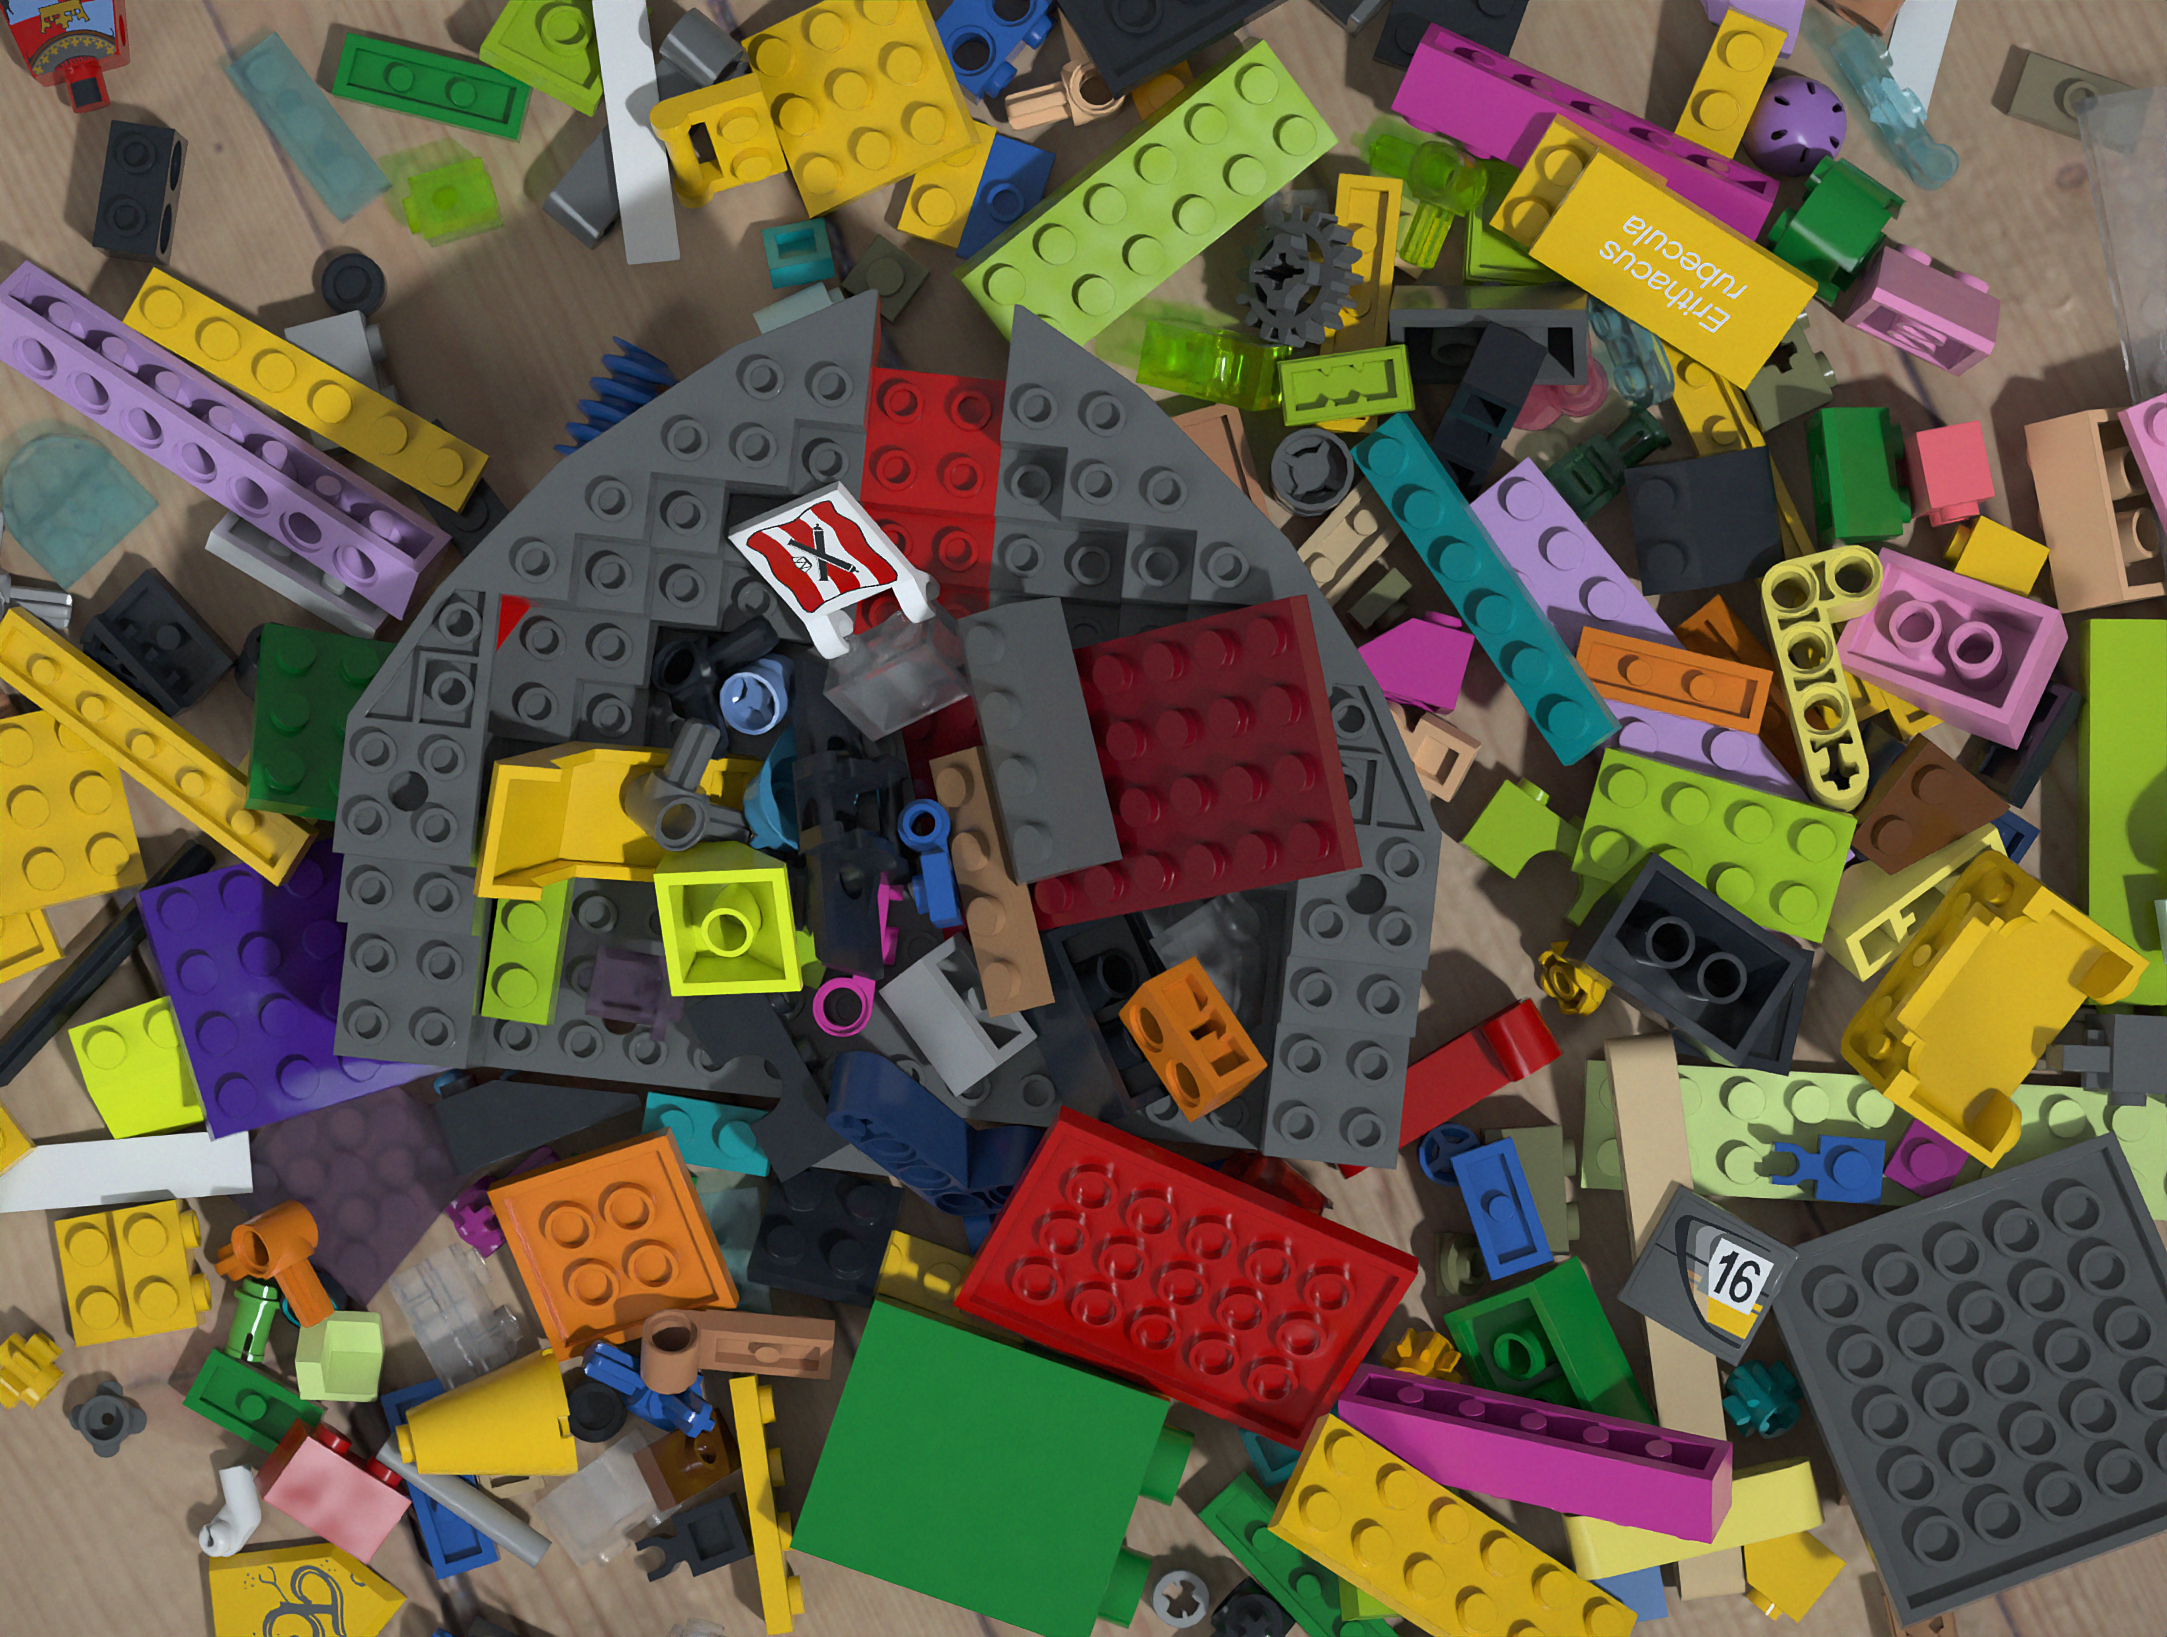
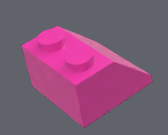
M1426 611V615H1423L1421 620L1411 618L1357 650L1380 685L1386 700L1446 717L1455 709L1475 635L1461 632L1463 620L1437 612Z

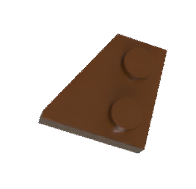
M1918 732L1853 812L1852 815L1859 816L1851 845L1891 876L2004 815L2011 806L1932 741Z

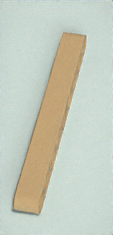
M1670 1030L1605 1039L1604 1044L1633 1266L1678 1185L1680 1184L1694 1192L1676 1052ZM1639 1312L1652 1413L1658 1427L1727 1441L1716 1356ZM1741 1546L1672 1562L1680 1601L1745 1592Z

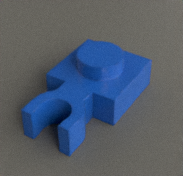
M1818 1134L1816 1153H1807L1796 1144L1772 1141V1151L1790 1152L1796 1159V1166L1794 1171L1787 1176L1769 1174V1183L1790 1186L1799 1184L1805 1179L1814 1180V1199L1880 1205L1886 1141Z

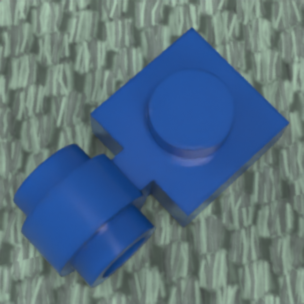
M918 799L910 802L903 808L897 822L901 840L912 851L922 854L920 858L923 874L912 876L919 915L929 913L931 922L938 929L962 925L964 921L957 878L948 843L952 829L950 816L938 802L931 799ZM925 817L935 818V828L932 833L927 836H917L915 834V827L919 820Z

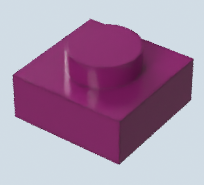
M1911 1118L1884 1164L1883 1175L1919 1197L1926 1199L1950 1189L1970 1154L1916 1118Z

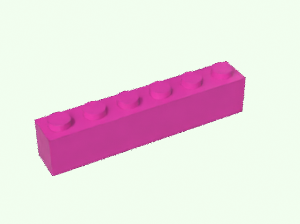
M1432 22L1417 47L1391 106L1392 110L1403 114V119L1412 127L1428 133L1440 131L1461 141L1462 147L1469 153L1483 159H1495L1497 157L1518 167L1520 172L1554 117L1559 113L1668 179L1667 187L1754 242L1774 203L1781 184L1776 179Z
M1365 1363L1360 1364L1338 1399L1339 1419L1439 1485H1448L1488 1494L1494 1498L1515 1500L1551 1508L1557 1512L1578 1514L1613 1522L1620 1526H1632L1676 1536L1682 1540H1694L1712 1544L1732 1506V1442Z

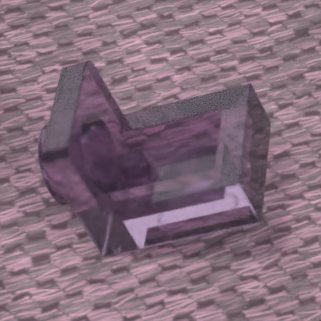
M597 945L585 1000V1015L649 1025L650 1041L663 1043L668 1021L680 1022L685 996L671 995L666 957Z

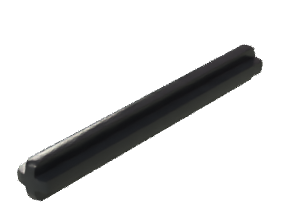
M189 839L140 891L204 874L215 864L216 858L201 842L196 839ZM135 896L0 1039V1087L7 1086L147 937Z

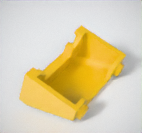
M1996 850L1986 851L1976 857L1965 869L1852 1018L1844 1031L1840 1052L1843 1058L1883 1096L1993 1169L2004 1153H2007L2016 1145L2022 1131V1112L2010 1097L2045 1053L2046 1045L2052 1044L2087 997L2096 1003L2107 1005L2129 996L2136 988L2140 976L2151 962L2006 855Z

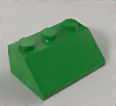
M1577 1255L1531 1272L1442 1315L1477 1388L1658 1426Z

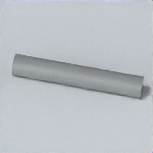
M395 1432L389 1437L376 1456L378 1461L533 1569L538 1565L553 1543L457 1475H423L417 1473L415 1462L402 1464Z

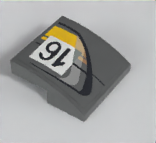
M1679 1184L1616 1297L1660 1325L1737 1367L1800 1253L1795 1248L1739 1219L1734 1213Z

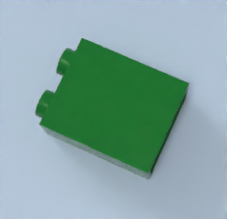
M879 1293L874 1300L789 1548L1046 1637H1090L1096 1619L1128 1629L1138 1606L1153 1555L1122 1545L1138 1496L1169 1507L1171 1506L1191 1451L1195 1433L1164 1423L1171 1403L1170 1397L1096 1366L1026 1342L1021 1343Z

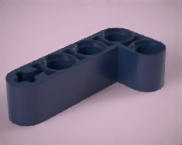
M848 1051L839 1054L835 1058L826 1114V1123L830 1128L933 1207L944 1213L968 1217L994 1214L1001 1211L1042 1140L1044 1132L1018 1125L976 1130L886 1058L863 1051Z

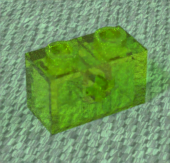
M1178 317L1149 319L1147 321L1135 383L1250 411L1280 408L1282 397L1277 362L1290 360L1292 347L1264 340L1257 336Z

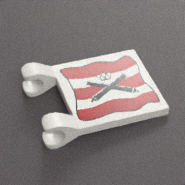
M840 481L820 488L729 529L728 538L805 623L815 646L826 659H833L844 655L850 649L849 643L843 637L853 632V621L840 609L886 589L893 588L901 608L913 623L923 622L937 614L936 607L930 601L940 595V585L930 574L914 568Z

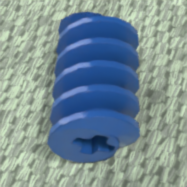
M613 336V341L625 353L624 356L603 354L601 363L611 373L612 378L595 376L591 377L589 381V386L601 398L600 401L579 399L577 408L588 419V423L567 422L565 431L577 443L576 446L555 444L553 449L567 457L661 395L656 390L658 385L673 387L681 381L668 368L669 366L665 362L641 348Z

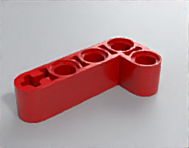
M1523 997L1407 1066L1399 1149L1508 1083L1517 1082L1536 1072L1564 1053L1531 997ZM1334 1163L1344 1180L1368 1168L1366 1166Z

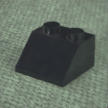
M1768 445L1647 462L1623 469L1643 597L1703 589L1764 577L1772 566L1786 561Z

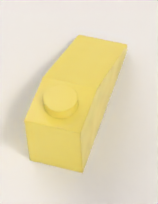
M1989 822L1891 876L1871 860L1850 866L1842 873L1822 944L1818 943V945L1859 980L1864 982L1902 954L1976 857L1991 850L1999 851L2007 856L1997 827Z

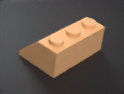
M2132 406L2086 410L2024 426L2028 444L2026 457L2028 465L2033 472L2039 503L2038 521L2045 535L2047 548L2051 549L2048 554L2051 566L2050 585L2057 598L2058 609L2061 611V614L2167 596V536L2117 415V412Z

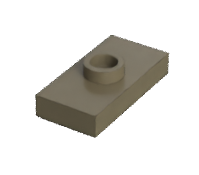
M2029 52L2026 55L2006 115L2127 156L2131 152L2151 93Z

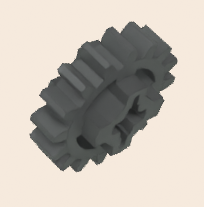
M1294 205L1292 213L1276 210L1273 212V228L1261 224L1254 228L1259 239L1257 246L1243 245L1241 252L1250 261L1248 268L1235 271V278L1245 281L1247 289L1236 297L1237 304L1252 308L1244 321L1248 326L1261 329L1260 338L1303 349L1306 341L1319 345L1325 342L1324 327L1338 331L1344 327L1339 312L1342 307L1348 309L1356 308L1357 302L1348 294L1350 286L1363 283L1364 276L1352 272V264L1357 262L1363 255L1360 249L1346 246L1354 232L1351 228L1338 225V216L1301 205Z

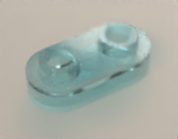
M1594 296L1593 307L1589 313L1590 323L1597 337L1605 343L1615 368L1613 373L1615 385L1621 396L1643 409L1670 399L1675 388L1674 375L1659 337Z

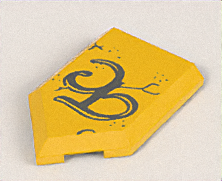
M331 1542L241 1552L229 1557H209V1580L216 1637H377L408 1598L390 1582L384 1581L357 1558Z

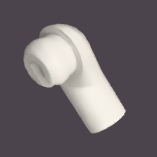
M250 1463L219 1470L226 1503L211 1523L204 1525L199 1533L201 1549L211 1557H229L240 1551L261 1522L262 1512L256 1486L253 1482L254 1478Z

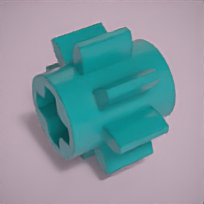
M1755 1359L1741 1364L1730 1374L1725 1384V1390L1729 1397L1722 1401V1408L1744 1438H1748L1757 1430L1763 1438L1771 1439L1784 1434L1797 1422L1801 1410L1796 1401L1803 1398L1804 1394L1801 1387L1797 1384V1379L1781 1360L1776 1361L1768 1368L1762 1360Z

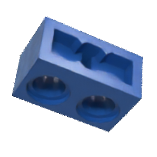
M954 0L935 25L961 92L967 99L977 106L986 94L995 99L1003 92L1018 71L1011 63L1026 45L1036 50L1057 25L1058 20L1052 16L1057 9L1055 0H1027L1030 4L1029 11L1022 19L1017 21H1005L997 16L993 9L997 0ZM966 42H978L987 48L990 55L983 67L968 71L960 68L954 62L953 56L956 49Z

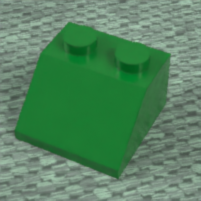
M1833 407L1820 409L1804 422L1818 548L1888 541L1902 536V524L1911 522V502L1907 486H1898L1895 461L1903 460L1904 441L1900 423H1891L1889 407Z

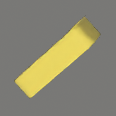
M1859 545L1843 546L1786 560L1772 566L1764 576L1760 598L1761 615L1809 795L1814 804L1845 813L1855 810L1862 803L1867 791L1869 765L1831 624L1858 618L1869 613L1877 605L1883 581V566L1878 556L1870 549ZM1847 570H1856L1862 572L1868 578L1870 585L1862 592L1849 593L1843 591L1837 585L1835 579L1840 573ZM1792 585L1800 588L1808 599L1797 608L1787 609L1781 607L1772 597V594L1783 586ZM1808 645L1816 648L1822 654L1824 661L1813 669H1801L1790 661L1788 654L1794 648ZM1816 706H1826L1832 708L1838 714L1840 722L1830 730L1820 731L1812 728L1806 722L1804 715ZM1837 749V762L1840 773L1843 777H1850L1848 789L1839 791L1834 781H1828L1830 767L1828 753Z
M1808 1456L1785 1458L1732 1471V1506L1712 1544L1694 1540H1682L1668 1534L1632 1526H1620L1605 1520L1560 1512L1572 1567L1581 1580L1612 1577L1802 1532L1825 1523L1811 1457Z

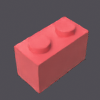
M1980 420L1916 432L1904 440V458L1899 460L1904 485L1907 486L1910 495L1911 520L1929 516L1931 527L1969 520L1971 516L1979 515L1978 505L1995 496Z

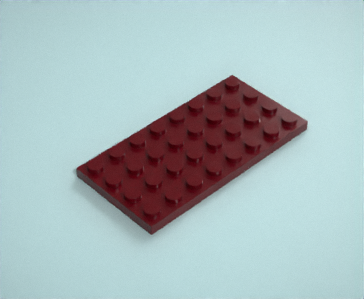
M1307 594L1282 598L1072 650L1122 859L1027 884L1038 931L1363 867ZM967 676L894 693L916 800L931 799L938 802L929 760L973 747L983 746ZM925 817L920 820L923 836L932 833L935 828V818ZM959 890L964 924L942 928L944 941L960 931L969 944H972Z

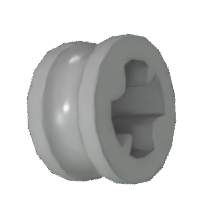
M1173 1568L1162 1573L1154 1581L1151 1589V1605L1155 1613L1165 1624L1175 1628H1188L1197 1624L1206 1615L1210 1604L1209 1591L1205 1582L1195 1572L1185 1568ZM1180 1580H1185L1193 1584L1190 1595L1197 1601L1196 1606L1189 1613H1186L1184 1608H1180V1615L1170 1614L1167 1612L1170 1601L1163 1595L1164 1590L1170 1583H1174L1177 1588H1180Z

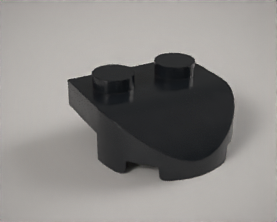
M156 567L146 569L104 613L94 615L86 625L79 642L80 645H83V653L170 719L188 712L200 703L236 666L239 657Z

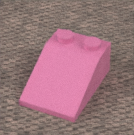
M1900 243L1896 245L1895 249L1884 246L1875 254L1843 323L1957 377L1989 356L1996 343L2001 300L1987 294L1990 286L1979 278L1961 271H1955L1953 276L1950 277L1929 267L1932 258L1911 246Z
M1882 547L1878 558L1883 566V581L1877 605L1869 613L1858 618L1849 619L1836 645L1843 670L1958 729L2017 750L2068 639L2061 611ZM1868 579L1862 591L1866 590L1869 587L1870 582Z

